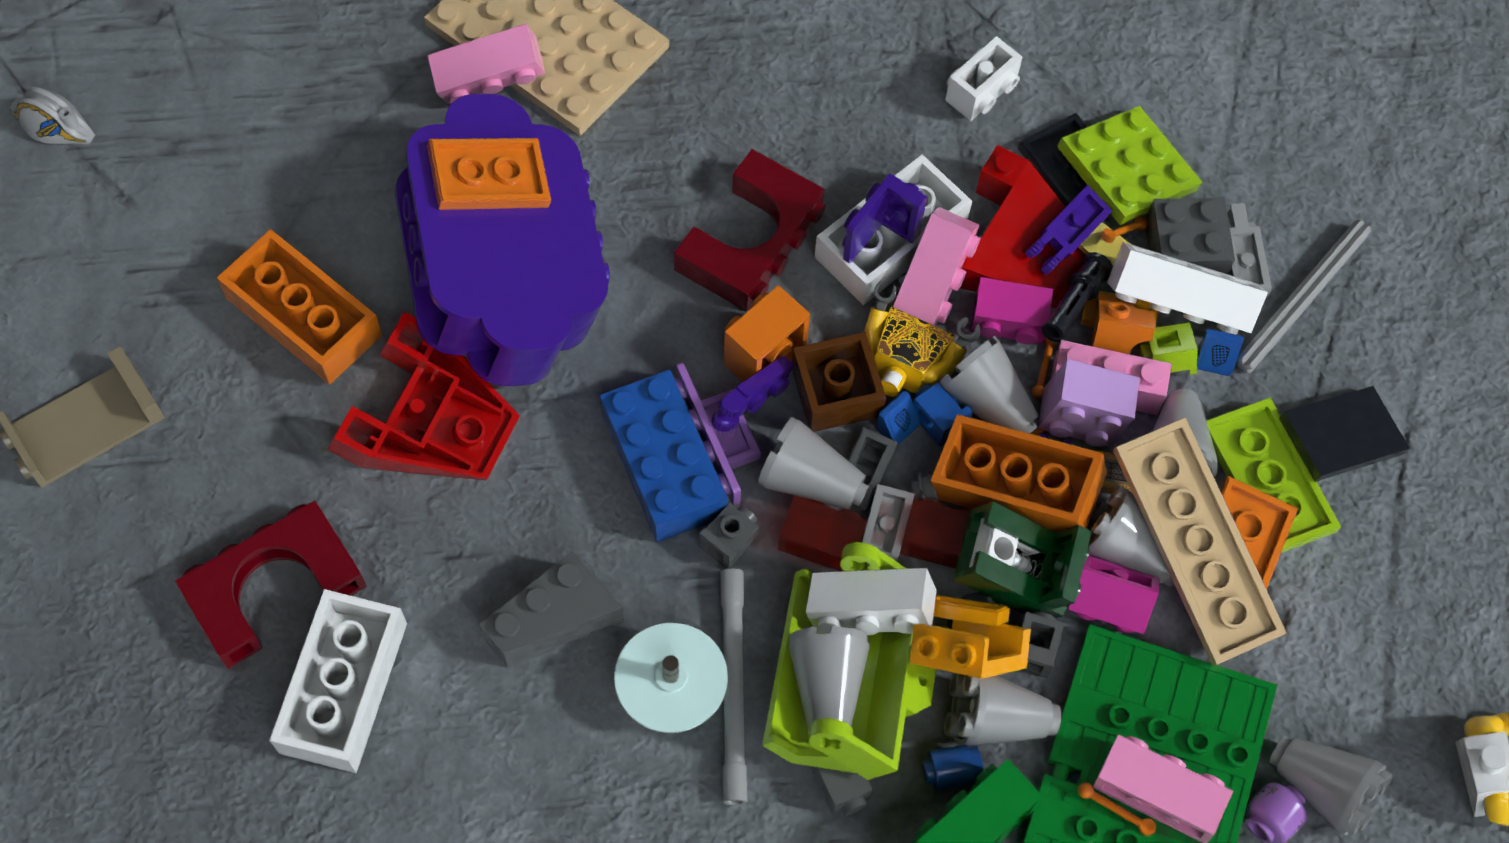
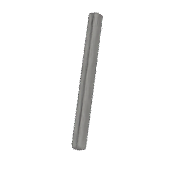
M1358 219L1350 225L1240 353L1236 361L1238 368L1242 369L1245 373H1251L1367 238L1371 232V227Z

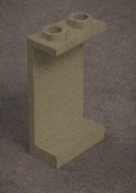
M121 346L107 353L115 367L18 421L12 423L3 411L0 412V423L3 426L0 429V438L9 451L16 448L20 457L14 461L26 480L33 476L41 488L165 418Z

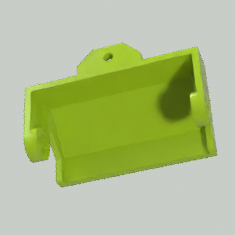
M850 543L842 551L840 566L844 571L907 569L875 546L867 543ZM808 569L795 572L762 746L790 763L856 773L867 780L898 771L905 717L916 714L931 705L936 669L910 664L913 633L878 632L874 635H867L870 647L852 725L850 726L848 723L834 718H821L812 723L809 735L789 643L792 633L797 630L813 627L806 614L813 572Z

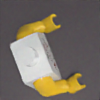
M1509 712L1470 718L1464 725L1466 737L1456 741V747L1474 817L1486 816L1492 823L1509 827V742L1507 738L1509 736Z

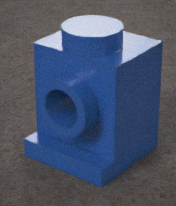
M930 383L923 386L914 396V407L919 416L920 425L939 447L946 443L957 414L971 418V408L966 406L961 409L959 400L947 393L939 383L933 386Z

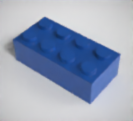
M667 370L599 395L602 417L656 542H661L713 522L728 505V497L671 371Z

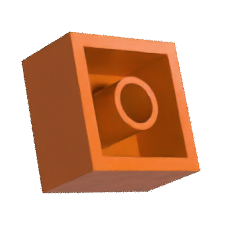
M779 285L769 293L763 292L755 299L748 312L743 316H735L725 327L724 365L744 382L782 356H786L792 361L793 348L807 345L810 313Z

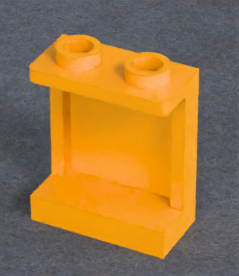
M953 620L952 629L918 623L913 626L910 664L980 679L1026 669L1031 629L1008 624L995 627Z

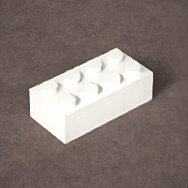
M923 154L895 175V177L905 183L916 185L927 196L921 233L913 243L908 242L881 225L850 264L844 261V247L842 246V241L846 236L844 223L855 208L860 210L866 203L865 199L817 236L814 258L863 306L874 298V289L878 282L881 281V286L878 290V293H880L909 269L929 218L936 209L940 207L965 219L969 217L972 200Z
M324 589L270 738V742L279 754L357 773L407 626L401 608Z

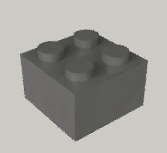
M1225 197L1153 200L1146 217L1149 250L1218 272L1229 273L1235 257Z

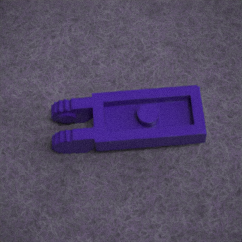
M1087 185L1040 233L1041 236L1025 251V254L1031 259L1033 256H1037L1043 250V247L1049 243L1057 252L1052 257H1049L1040 269L1047 275L1084 242L1112 212V209Z
M782 356L726 394L719 403L718 408L720 409L712 417L711 422L712 426L715 427L714 429L722 433L730 432L731 429L733 430L740 422V416L748 411L751 414L755 413L771 395L775 398L781 395L790 384L787 378L794 364L786 356Z

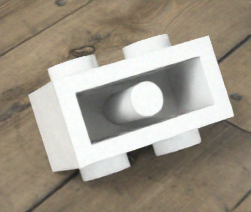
M996 36L985 47L980 48L961 68L956 69L947 80L948 89L945 101L970 121L980 113L986 114L1003 92L1006 94L1011 92L1019 82L1020 77L1018 73L1022 56Z

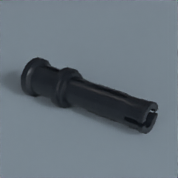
M1091 252L1085 255L1081 262V269L1070 277L1068 281L1069 290L1041 328L1043 335L1048 340L1060 342L1086 302L1096 298L1101 290V283L1109 279L1113 265L1103 254ZM1097 265H1100L1101 267L1096 273L1094 270Z

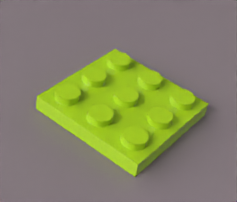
M1141 106L1065 136L1057 146L1086 184L1112 209L1110 214L1119 225L1148 213L1154 199L1182 198L1197 191L1203 183Z

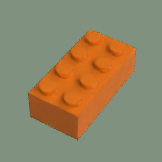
M272 229L266 232L216 277L229 302L329 385L382 336L375 313Z
M957 414L931 478V484L936 489L939 500L970 509L994 501L1057 533L1078 525L1087 529L1107 475V469L1103 453Z

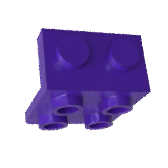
M890 173L881 184L876 182L871 187L865 199L866 203L860 210L855 208L844 223V228H846V236L842 241L844 261L850 264L881 225L910 243L916 240L921 233L927 196L916 185L905 183Z

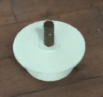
M663 623L639 632L625 645L616 664L614 679L618 699L632 719L654 731L677 733L701 725L716 712L726 693L728 673L721 650L708 635L689 625Z

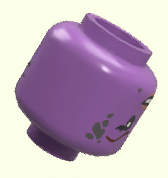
M1269 783L1247 803L1245 810L1247 819L1245 823L1252 834L1263 843H1286L1307 821L1308 815L1303 805L1305 798L1292 785L1283 786L1278 783Z

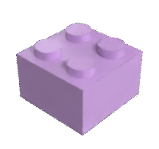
M1066 359L1043 389L1038 429L1049 431L1055 437H1073L1084 440L1091 446L1109 447L1135 419L1140 377Z

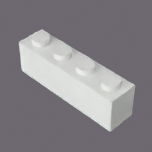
M1122 242L1107 282L1116 292L1115 296L1130 303H1136L1137 299L1150 302L1149 307L1170 314L1171 309L1183 312L1184 318L1199 324H1204L1205 319L1217 323V328L1231 334H1237L1239 330L1252 333L1268 293L1257 283Z

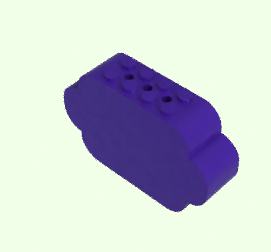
M497 94L465 95L456 99L449 106L444 124H432L422 127L411 136L406 148L407 167L400 173L395 185V200L416 324L422 338L434 349L450 355H467L472 369L484 380L499 386L531 385L541 381L548 375L560 351L572 349L586 338L607 296L610 270L608 264L604 263L602 258L603 237L602 233L596 230V205L594 200H590L588 192L590 183L589 172L587 169H583L579 149L570 136L549 125L532 124L527 112L514 100ZM538 138L551 196L549 208L439 210L427 150L429 139Z

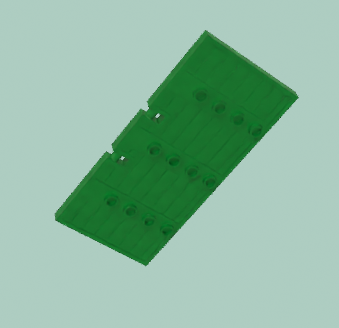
M1090 624L1062 712L1060 727L1055 736L1047 762L1048 765L1054 766L1052 775L1044 774L1039 789L1043 797L1032 812L1023 843H1201L1093 789L1142 820L1145 818L1152 819L1156 824V830L1152 835L1144 836L1135 824L1093 799H1085L1079 796L1077 789L1081 783L1087 782L1092 787L1094 786L1118 735L1124 738L1126 736L1138 738L1148 745V750L1161 756H1174L1182 760L1186 764L1187 769L1199 775L1206 773L1222 780L1225 784L1224 787L1232 790L1233 793L1216 832L1208 843H1237L1277 684L1218 665L1212 666L1209 662ZM1069 772L1079 775L1077 784L1067 781Z

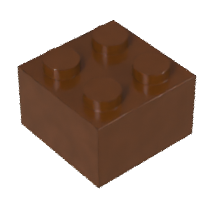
M866 332L793 348L792 363L794 367L792 372L808 426L813 432L878 418L879 412L885 406L886 395Z

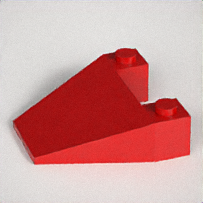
M997 145L980 172L975 193L1000 205V208L982 235L973 257L966 256L961 268L966 271V275L959 289L977 292L980 277L1053 289L1051 307L1056 308L1069 290L1068 281L1070 277L1081 269V262L1085 254L1078 247L1047 275L1040 269L1043 263L1057 252L1049 243L1043 247V250L1037 256H1033L1031 259L1025 254V251L1041 236L1040 233L1066 206L1029 160Z
M403 312L379 355L412 373L389 417L383 423L351 406L327 450L360 468L486 481L520 415L486 380L481 378L472 369L469 362L462 355L446 354L431 347L420 335L416 318Z

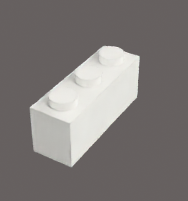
M927 568L812 573L806 614L813 627H817V634L830 633V626L854 628L865 632L867 635H874L878 632L911 634L915 624L932 625L937 590Z

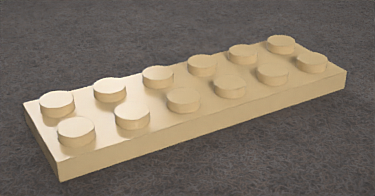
M1186 417L1114 448L1115 457L1212 666L1287 634Z

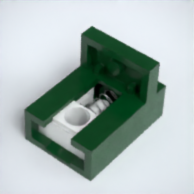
M994 501L971 509L953 580L1024 615L1026 612L1033 614V612L1039 611L1048 613L1055 618L1063 617L1068 606L1075 603L1080 593V579L1084 563L1089 555L1088 544L1092 531L1078 525L1055 533Z

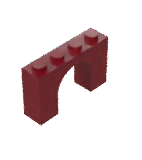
M751 149L733 173L732 193L767 212L777 225L776 233L770 240L760 246L741 249L728 246L700 229L693 227L674 252V271L748 312L755 299L763 292L768 291V282L773 275L779 276L783 272L788 262L787 256L793 248L798 250L807 236L806 230L812 222L816 224L821 219L826 209V205L823 204L825 189Z
M315 500L309 504H301L294 507L285 518L274 524L261 526L253 533L252 537L239 544H231L223 548L217 557L205 564H197L190 567L183 573L181 578L175 580L212 646L228 669L263 649L244 617L240 605L241 590L245 581L260 566L277 560L297 562L313 574L323 591L325 589L352 596L367 587L361 572Z

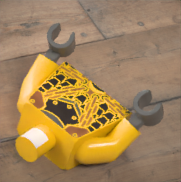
M881 281L878 282L874 289V297L877 302L875 307L870 309L864 332H866L885 395L895 397L901 388L917 393L926 384L934 385L947 374L951 377L956 371V366L967 352L965 348L967 343H972L980 337L979 324L972 334L965 335L962 331L968 323V317L962 318L957 324L959 337L955 342V335L894 307H891L889 312L886 311L887 304L893 302L896 297L895 285L893 286L890 297L883 298L878 293Z

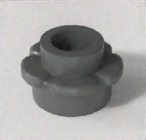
M922 472L918 473V481L912 482V490L915 493L914 499L916 504L923 503L925 509H929V505L938 504L940 500L936 489L931 484L933 474L923 476Z

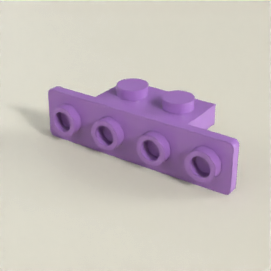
M684 363L677 364L675 382L688 405V411L697 431L702 436L703 444L711 462L715 465L718 472L717 475L726 495H728L733 506L740 503L741 489L732 469L760 459L761 452L744 415L739 417L740 422L730 432L722 433L712 426L711 420L714 413L720 409L718 407L721 399L731 392L732 389L700 400Z

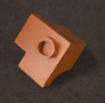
M1098 294L1090 346L1129 354L1131 349L1138 343L1152 341L1155 331L1154 311L1136 309L1135 303H1130L1114 296Z

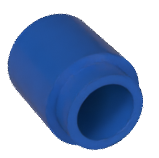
M958 745L928 751L927 760L921 762L926 785L933 784L936 792L975 784V779L984 771L981 754L977 746L968 748V746Z

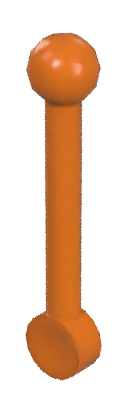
M1137 217L1133 223L1118 229H1104L1100 237L1107 243H1113L1117 236L1135 229L1144 230L1148 223L1144 217Z
M1046 337L1044 338L1046 349L1037 384L1031 389V395L1035 399L1042 398L1053 347L1058 344V342L1050 341Z
M1085 782L1078 786L1079 796L1085 799L1091 798L1135 824L1142 835L1150 836L1155 832L1156 824L1152 819L1145 818L1142 820L1095 792L1090 783Z

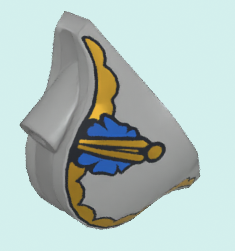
M29 87L25 92V97L15 99L9 107L10 112L32 139L48 144H90L95 136L76 107L67 98L51 90Z

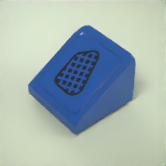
M1207 329L1198 346L1197 369L1230 376L1234 370L1244 337Z
M902 391L878 415L876 430L881 435L898 442V445L920 424L919 416L916 413L909 393Z

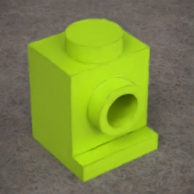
M1190 322L1155 327L1152 341H1146V344L1140 345L1141 357L1171 363V373L1188 370L1190 375L1197 374L1198 348Z

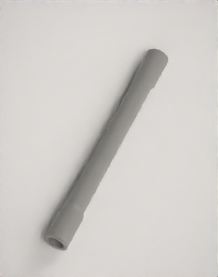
M731 568L720 572L721 607L723 609V656L728 673L727 689L724 696L725 763L723 766V803L726 805H743L747 803L742 626L744 572L740 569Z

